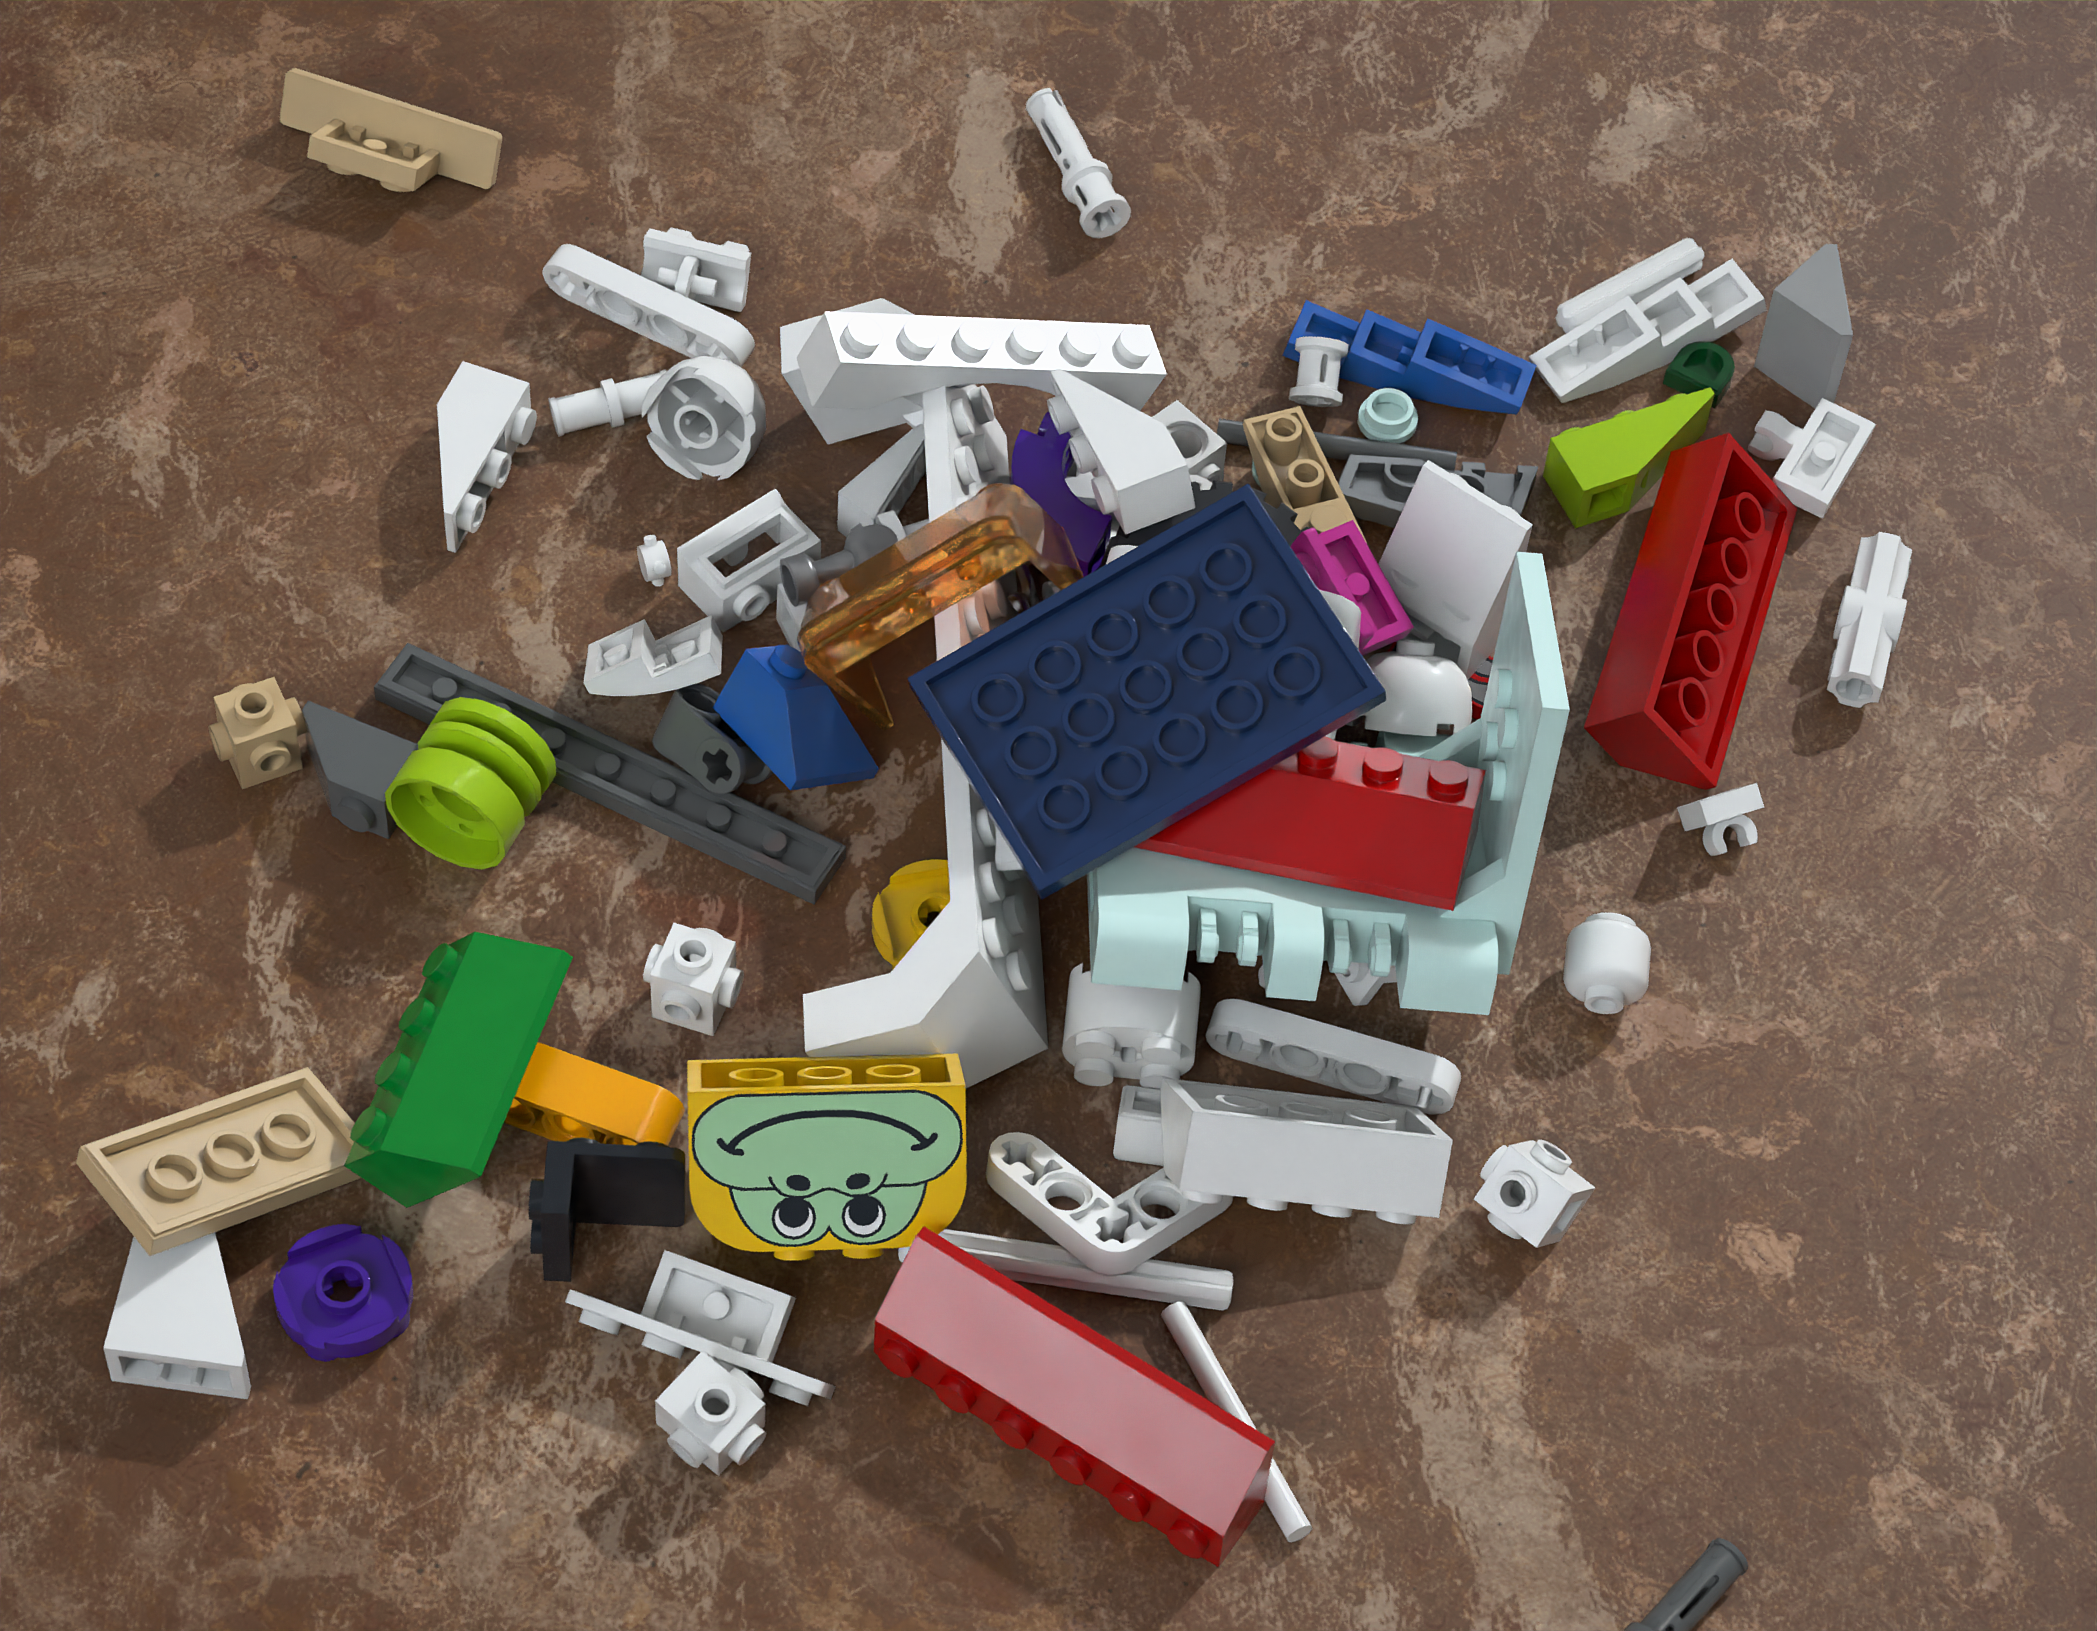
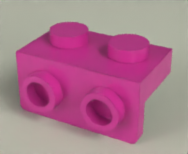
M1353 520L1320 534L1312 527L1301 532L1290 547L1319 590L1343 596L1360 608L1359 651L1362 656L1405 638L1414 628Z

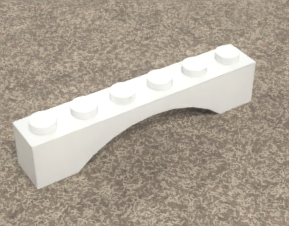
M825 311L796 357L812 408L870 409L904 396L937 389L942 386L950 387L963 384L1000 383L1027 386L1055 395L1050 371L1060 368L1141 411L1167 375L1150 326L1132 324Z

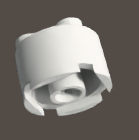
M1083 963L1074 967L1069 977L1062 1046L1064 1057L1075 1067L1074 1078L1080 1083L1090 1086L1111 1084L1114 1077L1140 1079L1142 1087L1158 1090L1161 1089L1162 1078L1180 1080V1076L1192 1068L1195 1060L1201 992L1198 979L1189 972L1188 983L1183 980L1181 990L1091 983V970L1083 973Z

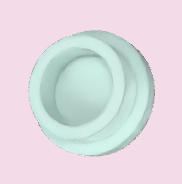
M1393 388L1376 390L1359 408L1358 426L1361 432L1370 440L1400 444L1410 439L1417 428L1418 414L1413 402L1407 394Z

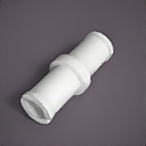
M666 370L619 383H614L613 379L610 378L600 381L599 388L559 398H549L550 411L558 437L563 436L565 433L609 422L612 428L624 425L625 418L641 415V406L649 387L665 374Z

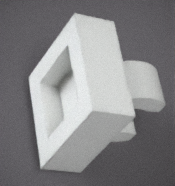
M1757 783L1735 788L1677 807L1684 831L1706 826L1703 833V844L1711 856L1727 852L1723 839V832L1727 826L1736 832L1740 847L1757 843L1758 835L1754 823L1747 816L1742 815L1764 808Z

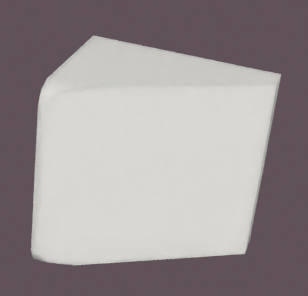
M1130 1085L1123 1086L1113 1150L1116 1159L1164 1166L1160 1090Z

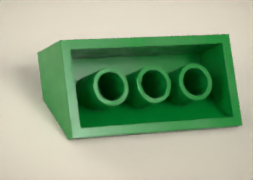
M473 932L450 944L442 943L424 964L422 975L426 977V980L418 998L410 1003L401 1016L399 1029L402 1031L397 1046L394 1052L383 1061L376 1073L375 1084L379 1087L371 1105L362 1112L352 1127L350 1138L354 1143L344 1166L406 1208L480 1178L573 957L561 949L480 932Z

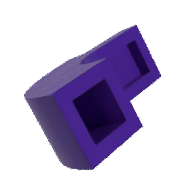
M1048 411L1040 424L1037 434L1020 429L1012 453L1009 510L1014 533L1027 557L1046 577L1062 588H1066L1100 568L1110 541L1112 516L1104 515L1102 512L1089 507L1070 490L1065 478L1074 462L1069 446V439L1072 437L1069 432L1061 435L1058 433Z

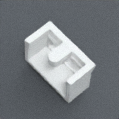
M774 489L677 548L678 586L707 616H713L718 628L724 633L741 621H749L756 618L765 610L767 605L777 600L778 584L782 583L780 575L781 559L803 553L810 558L812 563L821 559V540L787 507L779 492ZM764 532L777 544L781 543L726 578L713 565V563L722 558L730 566L739 564L748 553V542Z

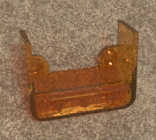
M1002 483L985 486L975 496L841 576L821 584L807 602L797 637V643L805 665L882 730L889 729L894 726V722L869 654L1027 561L1035 565L1060 590L1084 577L1065 530L1022 488Z

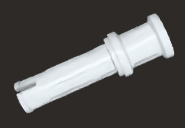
M1045 88L1035 92L1028 99L1026 110L1038 127L1045 144L1063 175L1061 189L1069 202L1076 204L1081 212L1080 224L1084 232L1092 238H1104L1120 231L1127 224L1131 216V208L1125 197L1116 194L1111 186L1112 174L1105 163L1093 159L1083 137L1068 114L1058 91L1054 90L1052 93L1051 88Z

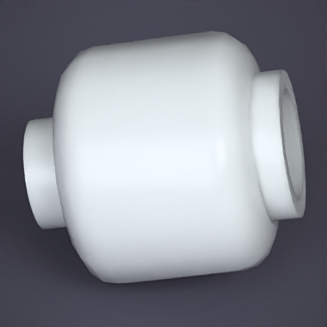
M1597 913L1587 917L1585 922L1571 930L1566 941L1563 979L1567 991L1577 1000L1584 1002L1588 1010L1600 1014L1618 1013L1625 1005H1630L1641 999L1648 988L1651 945L1648 936L1636 926L1631 918L1622 914Z

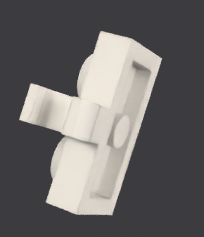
M1822 398L1804 429L1791 424L1783 416L1775 412L1765 410L1754 431L1757 433L1749 444L1748 450L1764 460L1784 458L1785 460L1774 476L1773 482L1794 505L1823 518L1870 440L1876 424Z

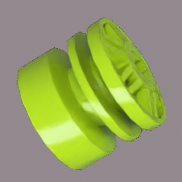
M459 697L445 701L418 741V750L412 751L386 790L387 809L396 824L415 843L433 855L461 867L481 870L495 867L505 857L524 827V817L529 816L541 800V796L556 776L555 758L546 742L526 722L506 709L484 700Z

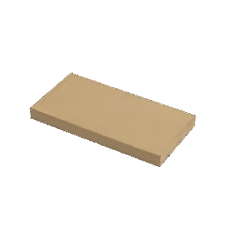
M308 1067L80 1146L76 1160L79 1168L149 1256L361 1178L344 1166L354 1143L350 1138V1133L355 1123Z

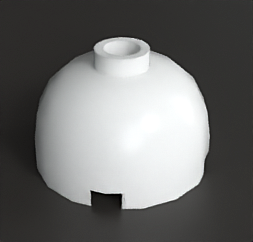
M700 356L679 362L649 387L641 406L642 418L647 414L648 424L651 428V432L646 436L651 448L668 467L687 478L700 480L703 477L701 472L713 477L720 476L718 480L729 478L754 455L766 430L765 400L758 384L743 368L721 358Z
M1400 639L1397 641L1396 651L1374 654L1366 660L1386 691V701L1346 725L1354 726L1363 722V716H1366L1365 729L1400 734L1436 736L1437 729L1449 730L1450 724H1454V735L1471 724V689L1465 674L1453 661L1434 655L1435 643Z

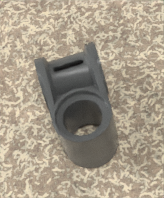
M700 683L676 689L652 738L654 747L661 755L676 762L714 794H726L738 789L742 782L758 784L772 776L774 772L712 708L720 695L719 693Z

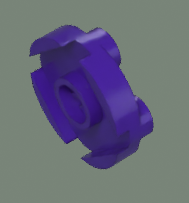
M338 1224L320 1228L303 1236L287 1252L288 1260L282 1266L280 1274L276 1273L273 1283L276 1311L287 1335L293 1341L303 1346L305 1352L311 1358L326 1362L336 1358L361 1356L384 1346L392 1338L403 1334L407 1329L410 1321L409 1312L414 1297L412 1275L405 1254L393 1240L382 1235V1240L374 1235L363 1234L361 1226ZM339 1280H345L349 1287L360 1285L362 1287V1291L356 1293L355 1298L347 1302L333 1301L328 1298L334 1293L333 1283Z

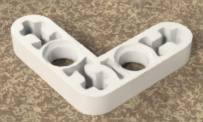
M1021 1132L1006 1133L998 1136L991 1143L989 1149L986 1178L992 1189L1085 1266L1096 1273L1108 1276L1122 1275L1135 1269L1224 1212L1232 1204L1233 1196L1223 1195L1222 1202L1215 1204L1187 1199L1182 1196L1183 1190H1179L1164 1173V1168L1113 1199L1044 1142L1030 1134ZM1055 1196H1065L1076 1200L1081 1206L1074 1210L1064 1211L1051 1206L1047 1200ZM1152 1204H1159L1172 1209L1176 1215L1168 1219L1154 1218L1146 1214L1142 1208ZM1124 1238L1123 1243L1121 1244L1119 1240Z

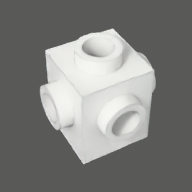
M677 923L673 924L663 946L655 944L652 947L643 974L644 982L651 985L653 1018L714 1036L726 1007L733 1008L744 977L743 970L736 969L735 941L726 939L718 932L708 928L693 929Z
M1530 1140L1512 1144L1508 1147L1503 1145L1492 1154L1481 1171L1480 1177L1485 1180V1183L1474 1200L1490 1212L1487 1218L1499 1231L1515 1239L1523 1237L1538 1248L1559 1242L1595 1187L1569 1168L1572 1161L1561 1149L1544 1140H1538L1537 1142Z
M701 1351L655 1400L656 1424L670 1435L667 1439L668 1444L686 1463L695 1468L704 1463L719 1476L732 1461L738 1465L745 1463L765 1439L766 1432L762 1430L765 1426V1403L761 1400L764 1394L747 1374L737 1368H733L728 1373L705 1352Z

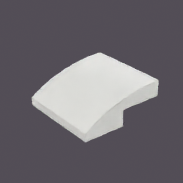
M712 615L658 640H655L645 619L589 644L583 683L589 694L606 696L656 694L700 683L721 674L723 636Z

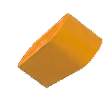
M537 1042L504 1122L553 1141L567 1142L574 1138H589L601 1144L636 1145L641 1142L652 1141L668 1146L684 1115L685 1108L677 1096L661 1086Z

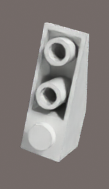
M462 361L437 403L447 550L454 553L457 552L468 532L475 533L478 530L485 514L487 498L494 487L500 489L504 485L511 468L513 453L519 444L525 445L528 443L537 420L536 411L531 409L530 385L528 382Z
M1060 368L1050 371L1055 397L1047 399V405L1052 421L1060 435L1066 432L1070 433L1072 438L1069 439V446L1077 468L1081 474L1091 471L1094 477L1091 479V485L1099 508L1104 515L1111 512L1114 513L1125 535L1195 508L1188 464L1165 424Z

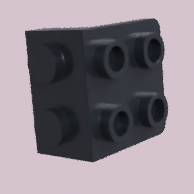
M574 1138L567 1142L548 1141L544 1179L532 1178L529 1194V1220H532L531 1254H543L544 1281L571 1282L576 1223L658 1227L682 1226L685 1222L686 1203L685 1152L681 1149L652 1141L641 1142L636 1145L601 1144L589 1138Z

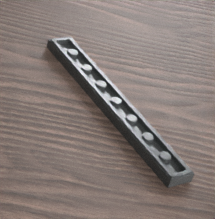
M410 643L405 645L374 686L375 700L429 725L445 701L459 697L484 700L504 708L526 722L548 745L556 762V776L552 781L553 783L814 905L846 859V846L731 792L714 794L684 770Z

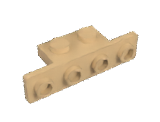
M293 68L285 74L280 122L283 125L311 133L307 158L326 163L331 171L343 175L360 174L379 180L384 188L396 192L415 191L436 174L484 189H489L495 184L502 144V135L499 132L297 68Z

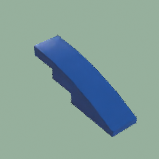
M1307 300L1303 305L1282 355L1299 362L1300 353L1295 350L1296 339L1299 337L1312 336L1340 340L1349 346L1347 356L1341 358L1339 378L1376 389H1397L1407 394L1410 398L1433 403L1515 415L1518 414L1537 366L1428 318L1422 331L1419 332L1367 309L1359 323Z

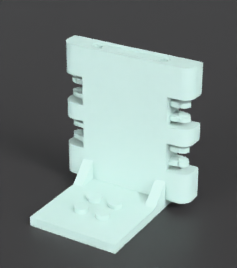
M1516 551L1481 718L1454 735L1436 733V736H1422L1379 731L1375 748H1389L1401 754L1437 761L1451 760L1464 766L1486 770L1477 836L1454 911L1132 847L1087 873L1091 983L1181 990L1187 951L1196 950L1197 962L1214 963L1218 951L1235 952L1238 964L1241 966L1255 967L1257 956L1262 955L1266 997L1316 1001L1323 961L1328 960L1330 973L1340 974L1347 973L1351 962L1368 963L1371 976L1388 977L1390 966L1395 965L1400 1008L1489 1015L1497 974L1509 975L1570 711L1543 554ZM1351 742L1354 745L1368 747L1366 742Z

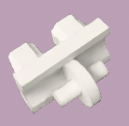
M671 227L667 232L649 228L644 236L642 277L696 302L738 312L742 311L746 304L751 253L747 245L730 241L717 245L696 240L691 232Z

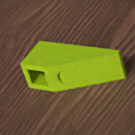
M1711 387L1690 394H1677L1668 398L1665 402L1637 411H1623L1611 419L1583 428L1573 427L1563 431L1558 436L1550 438L1543 477L1575 528L1628 512L1664 475L1670 452L1694 444L1705 432L1715 394Z

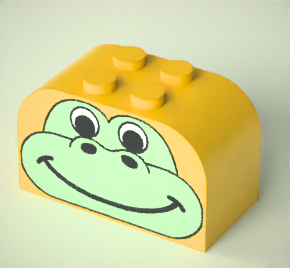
M958 1053L687 1060L690 1197L695 1213L703 1226L723 1243L751 1252L774 1251V1257L781 1260L809 1259L815 1256V1250H842V1254L846 1257L866 1259L881 1256L883 1248L910 1247L915 1236L923 1226L936 1234H940L957 1215L965 1196L967 1181L966 1087Z

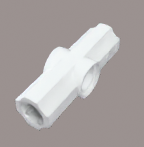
M1878 532L1875 536L1861 538L1850 586L1846 585L1836 620L1833 639L1837 640V645L1833 653L1827 679L1829 680L1827 690L1833 693L1841 704L1861 708L1864 704L1879 702L1890 653H1894L1907 603L1906 599H1902V595L1907 583L1912 549L1902 543L1900 536Z

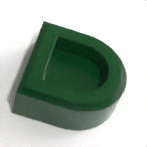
M1704 341L1690 343L1678 352L1666 369L1663 384L1683 394H1690L1711 387L1715 393L1711 407L1715 409L1730 388L1735 369L1734 360L1727 350L1717 344Z

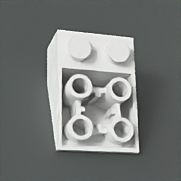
M1429 460L1423 465L1378 565L1414 626L1411 632L1401 640L1435 643L1434 655L1453 661L1468 680L1496 649L1516 551H1527L1533 524L1523 519L1514 509L1497 503L1471 487L1459 475L1449 473Z

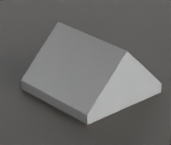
M1825 244L1774 289L1754 365L1755 368L1815 409L1822 398L1834 403L1853 337L1837 244Z

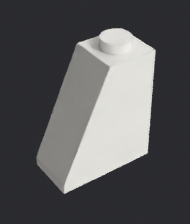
M215 1232L152 1256L147 1254L135 1237L133 1238L103 1347L111 1381L248 1399L251 1389L249 1374Z

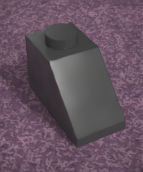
M308 701L302 709L307 733H305L307 748L332 816L354 831H370L389 839L398 825L387 809L385 792L412 751L418 750V744Z

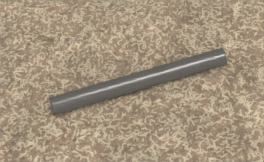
M1219 418L1218 436L1227 444L1249 447L1242 421ZM1313 432L1325 458L1348 461L1350 454L1422 459L1425 462L1429 460L1445 470H1455L1457 452Z

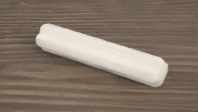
M1685 238L1560 304L1557 308L1556 322L1559 327L1563 328L1565 333H1568L1627 295L1636 304L1677 278H1684L1701 269L1702 259L1705 257L1704 252L1693 239Z

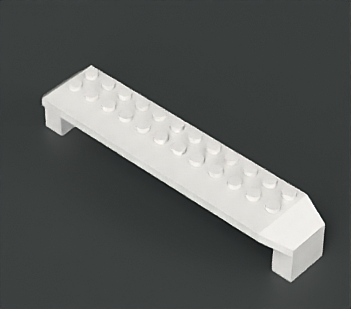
M883 298L834 311L914 315ZM822 315L780 327L782 375L828 445L907 423L912 428L916 425H924L937 661L1017 616V611L1007 598L1012 593L1017 592L1016 571L1004 560L1008 556H1015L1009 536L1013 532L1009 510L1010 481L1007 437L994 416L992 401L985 386L977 387L975 384L942 386L937 389L897 398L870 409L812 408L796 357ZM941 738L950 902L891 973L803 994L805 1052L809 1057L958 1053L965 1087L968 1088L1048 1049L1038 893L1023 870L997 871L995 863L996 826Z

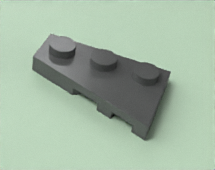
M1350 454L1338 484L1354 517L1395 528L1418 475L1426 462L1415 458ZM1462 462L1461 470L1445 471L1459 475L1471 487L1497 503L1514 509L1522 517L1534 487L1539 466L1517 465L1515 474L1485 472V463Z

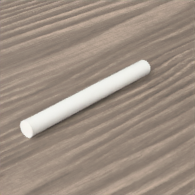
M1175 1302L1162 1311L1161 1317L1208 1400L1256 1429L1185 1302ZM1272 1457L1265 1501L1287 1541L1295 1542L1308 1535L1312 1530V1526Z

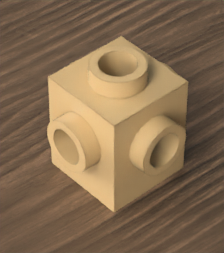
M275 677L254 684H242L227 693L213 697L218 723L208 726L212 744L221 762L229 759L242 789L303 769L298 736L307 733L304 717L295 697L284 699Z

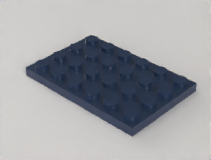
M1249 483L907 678L917 700L1041 900L1386 701L1385 689Z

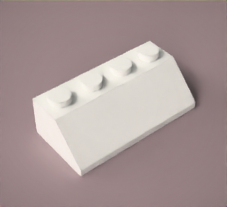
M1162 1078L1160 1098L1164 1173L1179 1190H1183V1197L1211 1204L1221 1203L1223 1195L1248 1197L1247 1203L1252 1206L1278 1211L1286 1210L1288 1202L1312 1204L1311 1209L1313 1211L1332 1217H1350L1352 1209L1376 1211V1217L1397 1224H1414L1416 1216L1439 1218L1453 1140L1417 1107Z

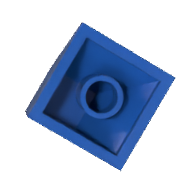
M788 644L746 649L712 708L790 790L873 779L879 770L878 766L828 685L809 667L810 663L806 656Z

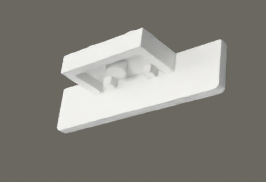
M664 1250L641 1314L572 1289L569 1290L565 1301L566 1303L583 1308L578 1322L614 1335H618L622 1323L646 1332L642 1343L643 1346L681 1359L685 1346L699 1352L703 1351L710 1355L709 1357L728 1373L733 1368H737L745 1374L748 1373V1370L773 1378L769 1392L806 1406L810 1402L812 1393L831 1399L836 1387L772 1363L796 1300L795 1297Z

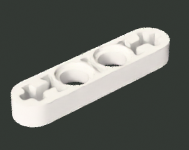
M571 244L561 245L543 267L542 274L546 283L561 297L690 358L710 356L729 360L742 367L754 351L755 342L750 332L731 317Z
M1224 999L1218 1002L1206 1032V1039L1210 1046L1227 1057L1389 1104L1415 1106L1426 1114H1443L1450 1111L1461 1081V1073L1458 1068L1449 1060L1438 1055L1240 999Z

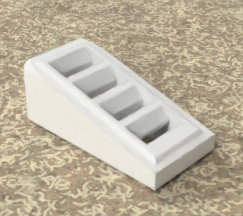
M923 424L916 425L838 491L837 525L838 531L847 537L851 529L860 523L863 527L875 525L878 514L892 510L895 511L896 515L899 514L926 471Z

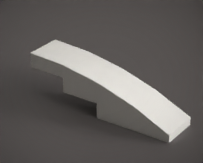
M1730 259L1690 285H1687L1679 277L1637 304L1627 295L1529 356V360L1537 365L1536 371L1559 401L1565 403L1614 387L1672 362L1678 352L1690 343L1715 341L1767 311L1765 298L1736 262Z

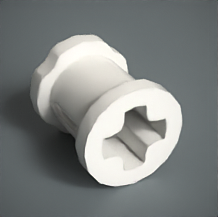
M1307 336L1297 338L1295 350L1300 353L1297 385L1290 388L1289 399L1308 406H1340L1343 394L1337 391L1341 358L1347 356L1349 345L1343 341L1325 337Z

